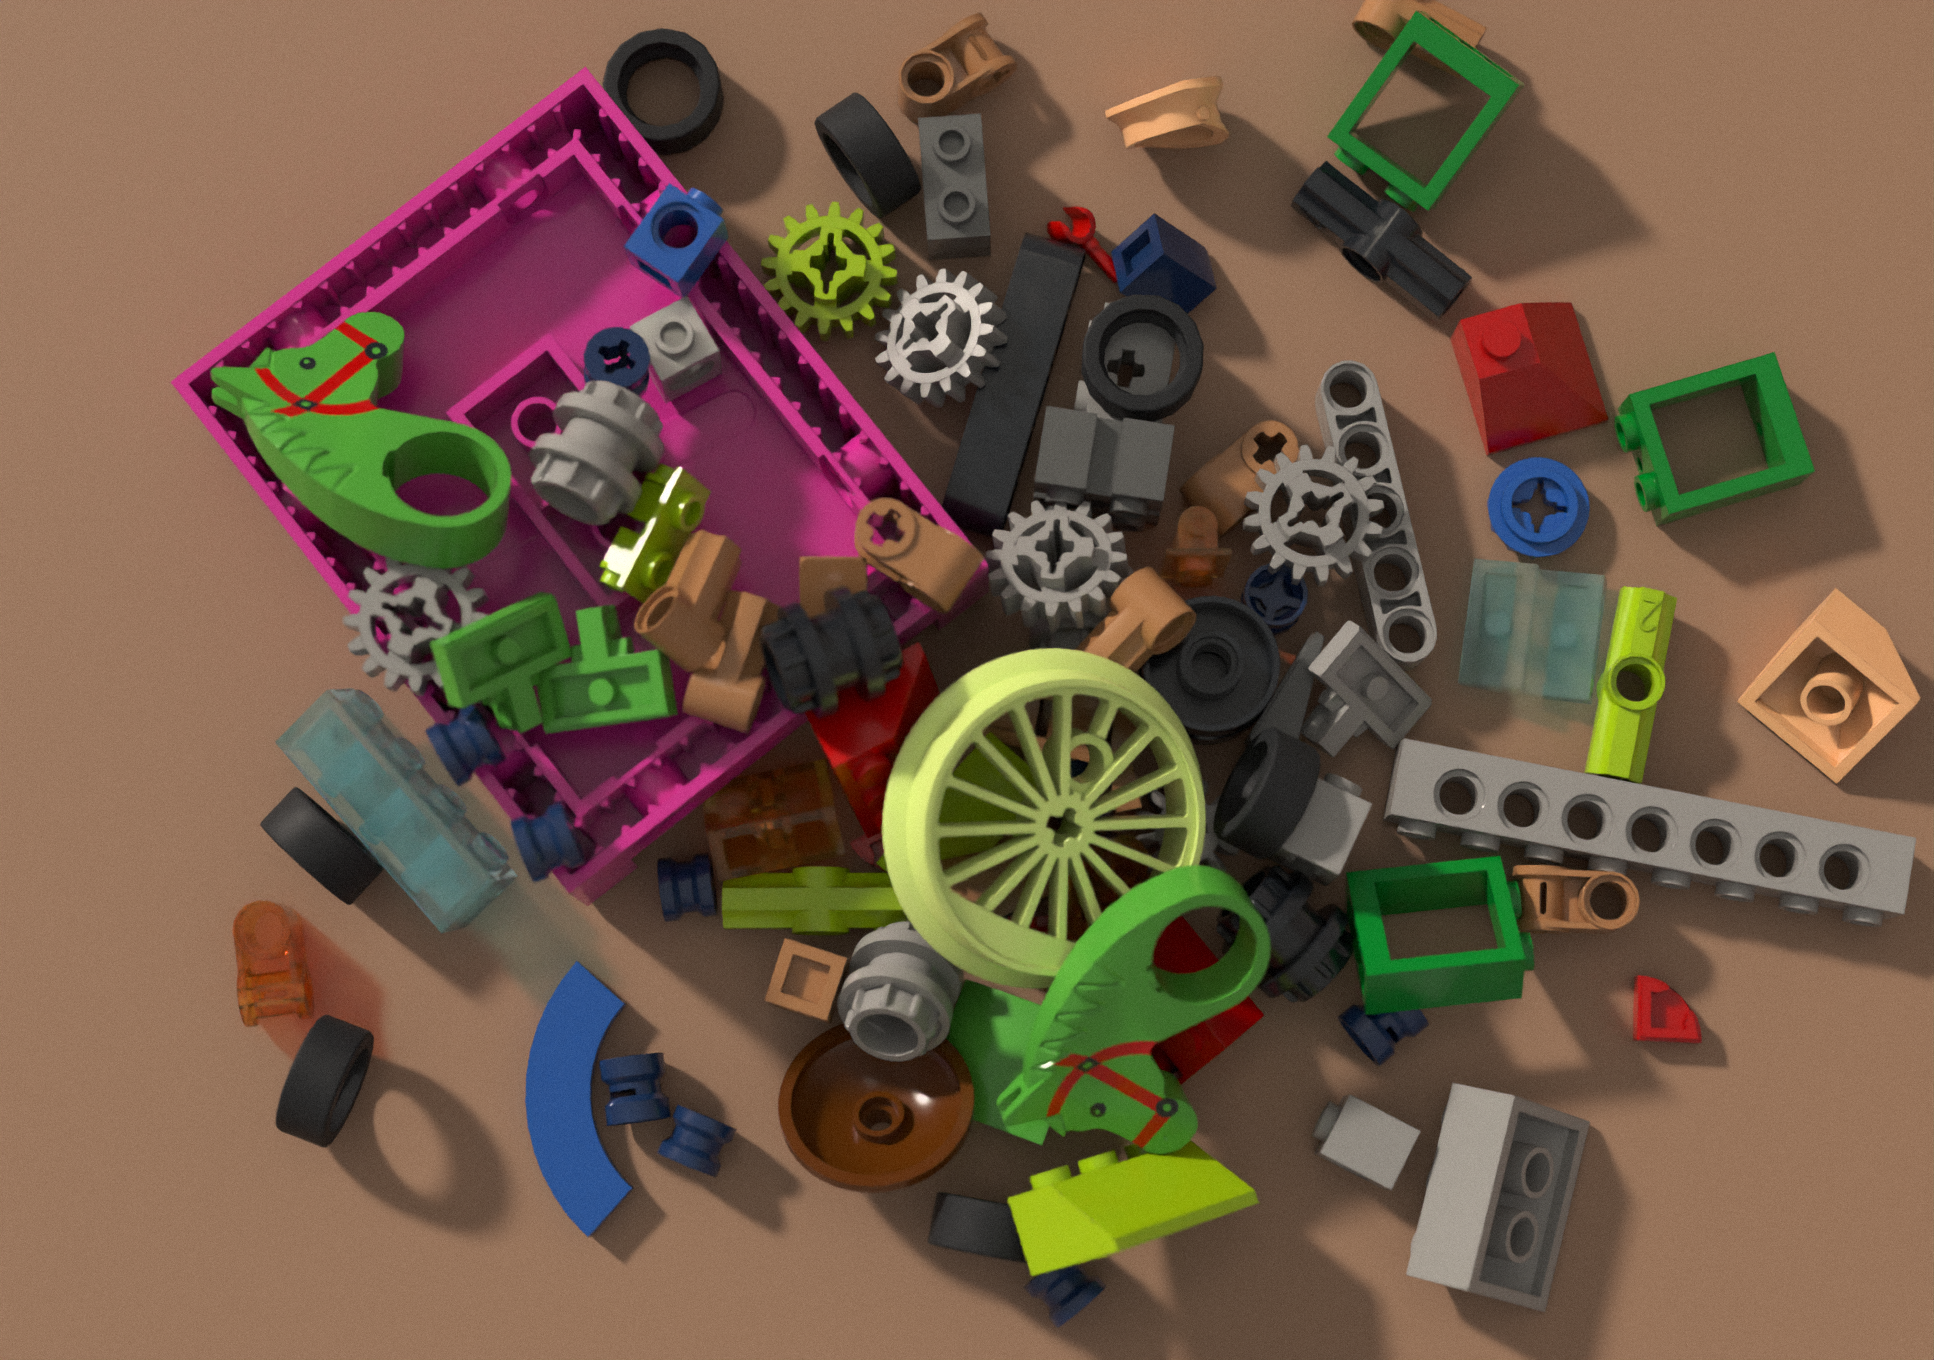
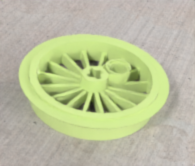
M1070 649L1028 650L995 659L969 672L941 693L918 719L901 747L889 779L883 812L884 853L892 886L905 914L915 929L934 950L955 966L976 977L1001 985L1019 988H1050L1061 965L1078 942L1066 940L1068 872L1089 927L1102 913L1081 857L1120 898L1130 891L1128 886L1089 847V843L1153 868L1148 880L1174 868L1199 865L1206 827L1201 770L1192 742L1174 710L1149 683L1126 667L1098 655ZM1075 694L1095 696L1099 699L1098 707L1087 732L1071 728L1072 697ZM1053 695L1052 735L1045 742L1041 753L1024 707L1026 702ZM1119 710L1137 729L1112 754L1111 748L1104 739L1107 736L1116 711ZM1007 711L1037 790L983 736V729ZM970 743L1024 797L1021 804L953 777L952 771ZM1085 744L1090 754L1089 764L1082 774L1071 777V751L1075 747ZM1149 744L1159 769L1099 797ZM1164 785L1166 814L1098 817ZM949 786L1017 813L1016 820L938 823L945 788ZM1051 815L1062 818L1061 826L1058 830L1046 827L1047 820ZM1165 828L1157 859L1094 834V831ZM1020 834L942 871L938 850V840L940 837ZM1019 854L975 903L950 889L952 885ZM1030 871L1011 920L992 913L998 904ZM1049 878L1048 934L1028 927Z

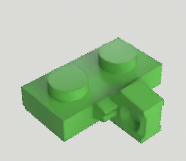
M541 591L430 642L449 705L466 708L482 700L485 706L492 707L500 728L518 731V733H523L543 723L533 686L540 683L539 672L573 656L556 597L551 593Z
M616 605L577 610L576 615L581 644L571 646L573 655L571 656V662L556 664L539 672L540 683L537 684L543 728L546 734L678 715L669 657L659 649L634 653L632 638H622Z

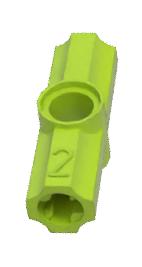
M1626 586L1620 589L1605 669L1597 683L1598 705L1584 771L1586 774L1642 784L1656 706L1665 690L1663 670L1677 603V597L1666 594L1665 591L1646 587ZM1619 672H1632L1642 680L1645 686V694L1642 701H1630L1619 693L1616 685V678Z
M815 866L793 868L792 873L734 872L723 874L722 915L723 928L725 930L792 929V934L845 935L849 934L850 929L877 930L879 927H886L896 922H910L896 896L889 873H850L848 868Z

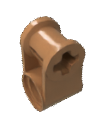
M976 13L962 19L941 37L917 52L910 54L902 62L898 75V105L901 112L910 121L918 123V118L947 116L975 97L985 95L994 90L1014 73L1018 66L1011 55L1004 56L986 31L988 22L982 13ZM919 79H930L935 81L941 87V90L933 96L923 97L915 94L910 89V85Z
M1269 420L1252 426L1222 454H1217L1202 466L1179 489V492L1221 538L1254 511L1244 505L1247 492L1257 491L1263 493V490L1254 480L1259 469L1267 470L1274 475L1277 473L1273 461L1268 460L1261 465L1254 459L1259 449L1257 442L1259 441L1265 447L1271 446L1274 442L1281 447L1280 452L1284 453L1292 463L1296 462L1299 452L1298 440L1292 429L1285 424Z
M879 498L869 502L860 511L856 520L855 548L858 555L866 557L868 565L898 583L918 601L942 614L949 613L984 560L983 555L963 538L943 527L933 524L905 506L902 502L892 498ZM888 521L894 523L897 526L895 538L899 543L887 539L882 546H878L872 542L874 529L871 525L882 529Z
M1551 865L1513 866L1512 876L1519 880L1522 906L1521 919H1516L1519 932L1545 935L1613 933L1630 923L1638 912L1640 903L1638 890L1632 880L1621 873L1613 871L1571 870L1568 867ZM1540 886L1542 887V913H1540ZM1595 887H1610L1618 893L1621 898L1622 909L1617 919H1601L1594 913L1591 908L1590 897Z

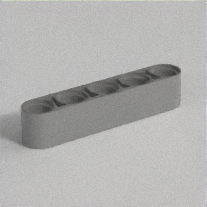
M1354 360L1341 361L1332 365L1325 372L1315 396V409L1325 450L1328 446L1335 447L1334 463L1343 466L1348 461L1344 448L1352 443L1368 445L1375 453V466L1368 469L1356 467L1353 475L1357 480L1369 476L1374 477L1376 483L1366 495L1367 499L1383 501L1384 508L1388 510L1391 517V525L1382 530L1378 540H1362L1372 551L1366 563L1358 561L1352 556L1351 560L1370 637L1404 671H1409L1418 667L1433 650L1437 640L1436 622L1377 380L1373 372L1366 365ZM1338 383L1351 384L1359 390L1362 403L1353 408L1342 407L1332 399L1330 388ZM1354 508L1341 517L1347 542L1351 538L1355 527ZM1384 563L1397 566L1405 576V588L1399 591L1382 589L1374 578V568ZM1397 624L1411 626L1420 637L1419 650L1414 653L1397 651L1389 640L1390 627Z

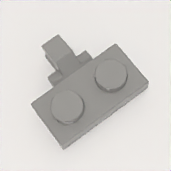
M1348 620L1307 668L1327 689L1321 693L1318 699L1320 705H1317L1301 728V733L1315 747L1333 758L1352 735L1358 737L1367 729L1380 742L1394 750L1432 705V699L1359 625Z

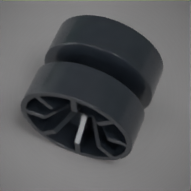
M1201 596L1185 601L1197 615L1196 622L1190 632L1169 651L1159 655L1153 654L1139 668L1138 676L1149 683L1171 706L1187 731L1192 744L1215 745L1237 738L1258 720L1278 683L1280 655L1275 637L1269 626L1250 607L1231 598Z

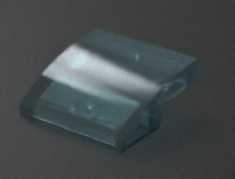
M1474 559L1458 683L1463 686L1501 693L1592 704L1607 586L1605 575L1541 570L1538 564Z

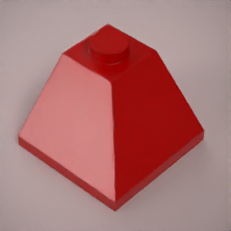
M1572 302L1519 303L1459 321L1450 340L1487 456L1603 424L1609 420Z

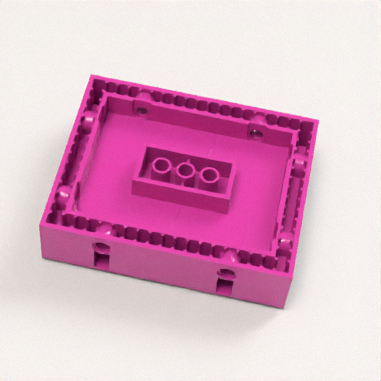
M584 67L170 382L351 614H359L360 607L348 597L350 590L367 592L371 584L366 580L363 571L368 567L379 575H383L388 571L386 557L359 546L329 527L304 506L263 459L247 430L244 419L217 405L212 400V390L220 386L212 380L211 369L215 367L250 368L266 348L277 352L287 348L310 346L328 335L348 317L357 313L380 312L390 316L404 330L403 374L399 386L390 394L379 398L377 407L459 423L475 428L489 436L500 446L510 465L511 488L505 534L497 547L487 556L474 563L465 565L475 576L466 590L482 588L489 598L485 604L476 608V612L490 615L540 591L551 593L556 597L571 648L573 645L581 644L576 615L577 610L616 605L622 638H632L634 653L658 650L657 647L635 630V620L643 604L626 591L619 593L599 582L604 573V570L599 566L602 560H604L620 527L622 526L641 534L645 524L632 519L627 513H616L614 517L609 519L608 523L603 525H591L580 522L559 512L546 503L537 494L531 482V477L536 468L533 466L529 454L538 437L543 434L562 435L563 433L555 423L552 415L559 399L565 393L579 392L585 387L584 351L587 342L595 333L606 328L622 327L630 329L629 326L681 299L632 266L624 245L669 183L686 194L687 191L590 71ZM688 225L675 226L667 232L663 243L671 248H685L693 243L698 231ZM726 241L687 295L719 349L722 374L668 403L664 402L652 379L649 378L646 393L641 398L657 412L663 425L658 437L662 441L665 451L659 463L669 466L674 470L677 466L683 468L711 491L705 503L703 518L697 528L690 534L705 530L714 535L726 536L742 549L739 555L742 566L731 590L747 592L765 598L781 607L794 602L800 604L799 558L859 556L855 548L856 520L860 511L869 502L879 498H892L902 502L905 506L933 524L955 533L972 545ZM619 356L618 358H614V359H611V360H609V361H607V360H604V361H605L606 364L609 365V364H611V363H613V362H618L619 359H620V356ZM656 467L653 471H650V472H651V473H655L657 467ZM633 471L631 474L642 486L647 472ZM449 474L419 476L407 481L395 491L396 495L411 508L425 514L444 517L466 514L479 508L489 499L472 482ZM888 521L882 529L871 525L874 529L872 541L874 544L882 546L887 539L899 543L895 538L897 526L894 523ZM985 560L982 561L948 614L939 613L921 603L906 592L898 583L868 565V592L871 595L876 594L884 604L895 628L901 648L931 623L938 630H941L989 592V564ZM464 566L452 568L450 574L452 575L456 570ZM415 581L397 587L389 595L394 596L411 589ZM449 589L447 592L449 600L445 610L450 619H453L455 623L461 624L462 617L459 602L454 593ZM425 612L420 617L409 615L408 618L396 614L412 632L417 627L427 630L429 627L442 631ZM376 620L377 638L381 648L388 656L390 650L387 646L392 636L387 625ZM433 652L425 655L421 664L434 661ZM571 657L557 664L570 663ZM670 658L678 715L548 734L544 731L543 723L523 733H518V731L500 728L492 707L485 706L482 700L474 704L493 732L506 760L495 767L485 764L476 769L474 773L511 820L521 816L530 819L545 815L549 805L560 801L563 802L580 841L586 864L574 869L563 865L552 869L551 872L571 896L589 906L638 868L632 859L634 856L808 721L805 713L797 715L783 707L770 681L766 667L763 676L766 677L765 689L756 717L748 733L684 713V698L693 672L684 671ZM405 679L404 683L411 690L409 680ZM434 679L427 680L424 696H416L414 694L435 723L448 724L458 718L461 708L449 705L445 691ZM535 685L533 690L541 714L537 685Z

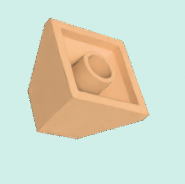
M1835 588L1796 629L1737 702L1837 784L1917 705L1920 696L1887 630Z

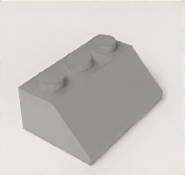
M1452 1083L1448 1103L1442 1114V1128L1433 1165L1426 1180V1194L1417 1231L1411 1242V1256L1406 1275L1545 1312L1590 1121L1514 1095Z

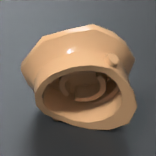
M1221 76L1179 81L1105 111L1106 119L1116 123L1121 130L1126 149L1140 147L1170 149L1201 148L1222 144L1229 137V131L1222 123L1217 107V101L1223 88Z

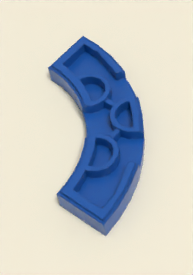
M576 961L560 981L538 1023L529 1054L525 1103L531 1142L543 1177L568 1217L587 1237H591L634 1189L622 1176L608 1155L598 1132L592 1106V1078L595 1073L600 1048L609 1029L626 1004L580 962Z

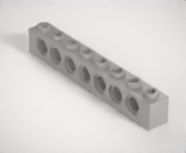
M1405 738L1396 746L1383 821L1397 823V834L1406 837L1435 840L1436 831L1462 836L1460 846L1472 850L1498 853L1500 844L1525 848L1524 858L1534 862L1562 865L1563 857L1566 856L1588 861L1587 870L1613 871L1626 876L1627 869L1652 873L1651 883L1666 888L1689 890L1691 881L1716 886L1714 895L1720 898L1740 902H1754L1755 894L1780 898L1778 908L1785 911L1817 915L1819 906L1842 910V921L1868 927H1882L1883 919H1890L1905 914L1916 844L1915 837ZM1455 782L1467 789L1471 797V806L1466 814H1452L1442 806L1439 794L1443 784ZM1508 795H1521L1531 803L1534 810V818L1529 827L1515 826L1505 817L1503 805ZM1572 807H1583L1594 815L1597 822V830L1592 839H1580L1570 831L1567 817ZM1636 819L1648 820L1657 827L1660 834V843L1655 852L1643 851L1635 845L1631 829ZM1701 831L1716 835L1722 843L1723 856L1717 865L1704 862L1697 854L1695 843ZM1765 844L1777 846L1786 857V869L1781 877L1771 876L1761 866L1760 851ZM1829 856L1840 858L1849 869L1850 879L1844 890L1833 887L1825 878L1824 865Z

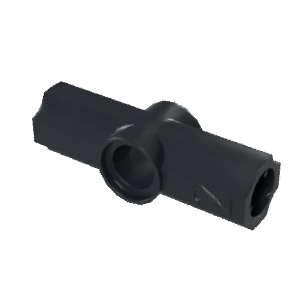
M1327 161L1316 168L1292 200L1291 207L1340 245L1339 248L1342 256L1357 272L1375 283L1381 284L1385 281L1436 323L1457 301L1473 278L1463 268L1459 267L1445 256L1444 253L1422 237L1423 232L1420 226L1406 211L1388 200L1381 199L1376 201Z

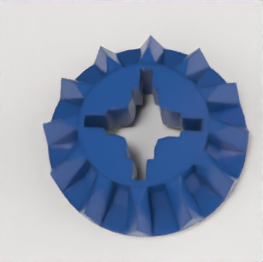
M1543 457L1523 459L1507 467L1495 480L1486 504L1491 531L1498 535L1508 550L1528 555L1532 559L1559 555L1571 547L1585 530L1590 506L1587 491L1580 478L1566 465ZM1537 484H1541L1540 494H1543L1544 505L1564 512L1546 515L1537 529V533H1535L1534 524H1531V514L1522 512L1520 508H1513L1512 506L1528 503L1537 489Z

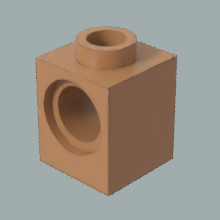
M785 938L764 1001L769 1005L831 1024L850 962L846 957Z

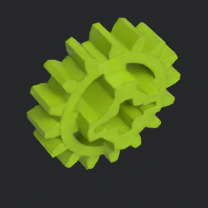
M832 201L828 210V216H819L813 204L806 205L807 221L799 224L789 215L783 219L788 234L786 238L770 234L768 238L769 248L777 257L763 258L761 260V267L764 274L776 278L769 280L763 286L772 298L782 297L777 304L788 317L793 313L796 315L795 326L802 334L808 330L811 324L817 325L821 341H828L832 327L840 326L847 339L853 338L854 321L860 319L864 324L873 327L876 324L875 315L872 310L873 305L889 308L892 303L891 295L882 286H891L898 283L897 270L883 266L896 259L893 244L878 246L884 237V228L880 223L874 224L867 229L863 228L864 210L857 208L847 219L841 217L839 202ZM820 236L806 250H798L808 240ZM845 237L858 243L867 253L870 260H865V255L853 254L845 245ZM834 250L839 271H835L833 281H830L829 292L826 294L820 272L825 271L827 262H830L831 251ZM789 283H794L797 288H806L814 297V307L801 300L792 290ZM854 292L862 293L854 302L840 308V304Z

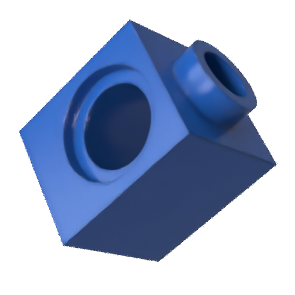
M669 183L624 245L630 264L680 298L687 296L729 238L725 221L720 217L723 209L712 198L698 189L691 188L686 194ZM688 225L698 231L697 237L693 243L685 248H671L663 243L667 232L675 226Z

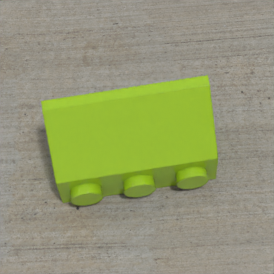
M1190 1140L1180 1150L1166 1154L1150 1153L1136 1144H1131L1124 1147L1127 1160L1121 1162L1118 1161L1115 1150L1078 1161L1081 1174L1071 1177L1068 1165L1031 1176L1030 1181L1033 1190L1009 1197L1008 1202L1031 1275L1034 1276L1117 1253L1258 1204L1256 1192Z

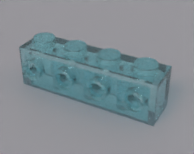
M353 688L326 690L275 743L441 933L466 928L518 877L506 863L509 860L507 851L492 835L486 832L480 833L464 815L467 812V807L463 800L448 786L438 785L423 768L425 759L420 751L405 738L395 737L381 721L384 713L373 698L358 689L354 690Z

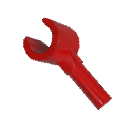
M1063 207L1064 212L1073 222V230L1071 232L1069 227L1060 221H1049L1047 223V232L1050 238L1065 244H1077L1079 248L1086 249V254L1090 256L1113 283H1116L1117 277L1113 259L1094 236L1096 220L1093 213L1083 207Z

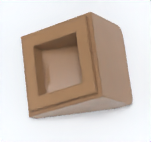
M822 556L799 558L800 605L808 617L825 612L824 594L827 590L845 585L852 594L863 590L868 591V564L866 557Z

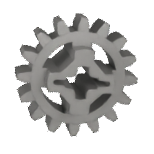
M944 268L939 270L935 283L923 274L917 276V291L913 294L901 288L897 292L898 299L902 303L898 310L884 309L882 313L884 318L891 322L889 330H883L875 334V340L887 348V350L881 352L875 358L876 363L888 371L884 380L914 403L920 405L923 400H926L936 408L943 406L946 394L959 403L964 401L965 386L970 382L982 388L986 384L984 377L980 373L985 366L998 367L1001 362L992 354L993 347L1007 343L1008 336L995 327L1007 318L1006 312L994 304L998 298L997 295L967 272L962 271L956 277Z
M1308 444L1301 445L1297 462L1294 463L1284 453H1278L1274 459V466L1277 472L1275 475L1261 468L1256 473L1254 480L1263 490V493L1257 491L1247 492L1244 505L1256 510L1257 514L1244 518L1242 524L1243 531L1259 532L1260 537L1252 544L1250 551L1253 555L1263 554L1267 551L1270 552L1273 557L1267 571L1272 575L1279 571L1283 565L1292 568L1291 584L1294 585L1299 584L1305 572H1313L1314 580L1318 587L1325 586L1329 570L1333 568L1343 579L1350 577L1353 569L1349 558L1352 556L1356 560L1366 563L1372 551L1362 540H1378L1383 530V527L1377 523L1369 521L1370 517L1380 514L1384 508L1382 500L1367 499L1366 496L1374 487L1376 480L1373 476L1364 477L1360 480L1355 478L1353 474L1359 461L1355 457L1346 461L1343 466L1334 463L1335 447L1328 446L1321 459H1313ZM1309 476L1323 477L1337 485L1329 487L1314 483ZM1281 489L1283 492L1282 497L1288 508L1286 514L1278 517L1276 522L1271 523V502L1275 494ZM1304 504H1307L1312 511H1317L1321 508L1326 510L1332 506L1326 513L1321 528L1313 520L1307 521L1304 524L1299 522L1294 525L1302 514L1305 507ZM1354 508V531L1351 538L1345 543L1343 540L1344 534L1339 527L1340 518ZM1297 544L1312 548L1317 556L1303 555L1288 547Z
M1036 500L1031 502L1032 516L1025 519L1015 512L1008 515L1011 532L994 530L992 538L995 550L986 552V562L989 564L988 578L993 597H1001L1002 609L1007 616L1021 609L1025 627H1032L1040 617L1047 619L1050 632H1057L1061 619L1070 618L1072 624L1077 629L1083 628V613L1090 610L1095 615L1104 617L1107 614L1105 597L1111 598L1114 591L1122 583L1121 579L1129 575L1123 533L1113 532L1112 517L1108 513L1093 520L1091 503L1084 501L1078 506L1076 511L1067 510L1066 503L1055 502L1054 510L1045 511L1039 501Z
M386 557L388 571L383 575H379L376 571L367 567L363 574L371 584L368 591L350 590L348 597L360 607L359 614L343 617V624L350 630L360 632L361 635L347 645L349 651L355 656L370 654L362 670L371 678L381 674L386 669L384 685L389 690L397 692L405 679L409 680L411 691L416 696H424L427 680L434 679L444 690L436 660L421 664L424 656L433 652L430 642L488 616L487 614L476 612V608L489 600L487 593L482 588L466 590L475 577L466 566L456 570L451 575L452 568H430L415 564L403 565L400 561ZM415 581L411 589L394 596L389 595L397 587ZM449 589L454 593L459 602L462 617L461 624L455 623L453 619H450L445 610L449 600L447 595ZM425 612L442 631L429 627L428 630L417 627L412 632L396 614L408 618L409 615L420 617ZM376 620L387 625L392 636L387 646L390 650L388 656L378 641Z

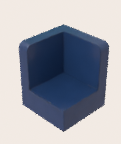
M1155 213L1111 252L1119 291L1126 297L1133 294L1158 295L1179 305L1189 314L1217 289L1207 249Z

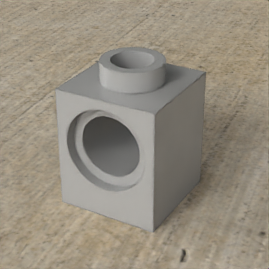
M688 296L629 326L630 330H633L643 338L649 348V375L665 403L722 374L719 349Z
M1345 1095L1342 1097L1339 1105L1328 1101L1311 1136L1321 1140L1314 1154L1383 1190H1392L1419 1136L1420 1130L1352 1095Z

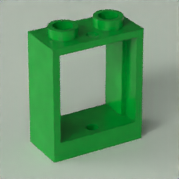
M1416 11L1330 131L1327 138L1339 146L1334 155L1352 170L1364 176L1370 168L1388 181L1389 184L1384 192L1397 203L1412 212H1415L1419 205L1429 211L1436 208L1525 84L1425 11ZM1416 44H1419L1491 97L1428 185L1354 132Z
M1775 352L1629 394L1618 407L1619 416H1616L1614 419L1619 444L1625 453L1632 451L1639 475L1634 477V487L1638 502L1644 512L1652 511L1656 526L1800 485L1815 472ZM1741 385L1768 469L1679 495L1652 411Z
M1501 856L1346 872L1345 914L1348 916V931L1353 936V956L1365 1015L1522 998L1524 972L1534 970V950L1530 933L1519 932L1516 919H1521L1522 914L1519 886L1516 880H1506ZM1488 904L1498 946L1497 949L1390 959L1382 915Z

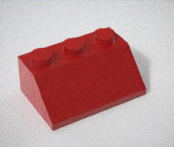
M919 642L901 651L903 667L900 669V675L898 678L885 683L884 696L865 702L859 697L854 686L837 693V713L817 719L811 710L804 712L833 774L867 839L878 833L883 835V812L886 791L897 756L918 719L940 695L926 655Z

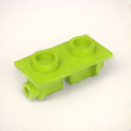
M659 463L655 473L647 472L641 486L642 494L634 509L627 513L632 519L645 524L641 534L621 526L599 566L604 570L599 580L600 583L619 593L626 591L642 604L655 591L666 585L688 535L697 528L703 518L705 503L711 493L710 490L687 471L678 466L674 470L669 466Z

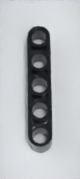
M1027 232L1024 235L1002 306V310L1006 312L1007 318L996 326L998 330L1008 336L1007 343L993 347L992 354L1001 361L999 366H985L983 368L982 376L986 384L982 388H977L942 504V508L961 529L992 537L994 530H1004L1081 276L1086 249Z

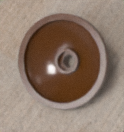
M844 1023L820 1034L799 1052L787 1069L778 1098V1114L782 1134L795 1159L803 1168L821 1181L837 1188L860 1193H883L900 1190L922 1182L937 1173L961 1149L971 1129L975 1111L974 1087L968 1066L958 1050L946 1038L940 1045L928 1050L923 1056H917L906 1061H889L872 1056L862 1050L854 1042L850 1031L845 1028ZM884 1122L890 1124V1127L884 1130H871V1127L877 1123Z

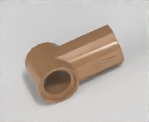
M1364 0L1352 22V28L1361 38L1386 51L1389 50L1416 11H1425L1474 48L1478 47L1487 27L1436 0ZM1416 44L1411 51V54L1460 79L1461 75L1419 44Z
M705 530L688 535L666 585L659 588L646 600L635 620V630L686 672H693L705 665L722 644L725 636V626L717 619L742 566V561L739 558L742 550L726 536L714 535Z
M1145 567L1131 574L1119 585L1110 599L1109 607L1111 612L1074 650L1104 657L1136 673L1153 654L1159 655L1167 652L1182 641L1195 624L1197 615L1152 567Z
M729 591L719 622L725 626L723 642L718 651L705 665L693 671L684 698V713L743 733L749 732L756 717L766 684V677L763 676L765 664L761 653L759 637L762 635L761 631L764 626L778 621L777 612L781 606L747 592Z

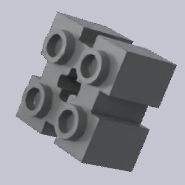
M1046 406L1034 481L1033 501L1038 500L1045 511L1054 510L1055 502L1066 503L1067 510L1076 511L1078 506L1084 501L1091 503L1092 513L1103 515L1108 513L1112 517L1113 529L1142 532L1144 531L1145 524L1157 526L1164 501L1175 425L1123 418V421L1099 418L1097 413Z

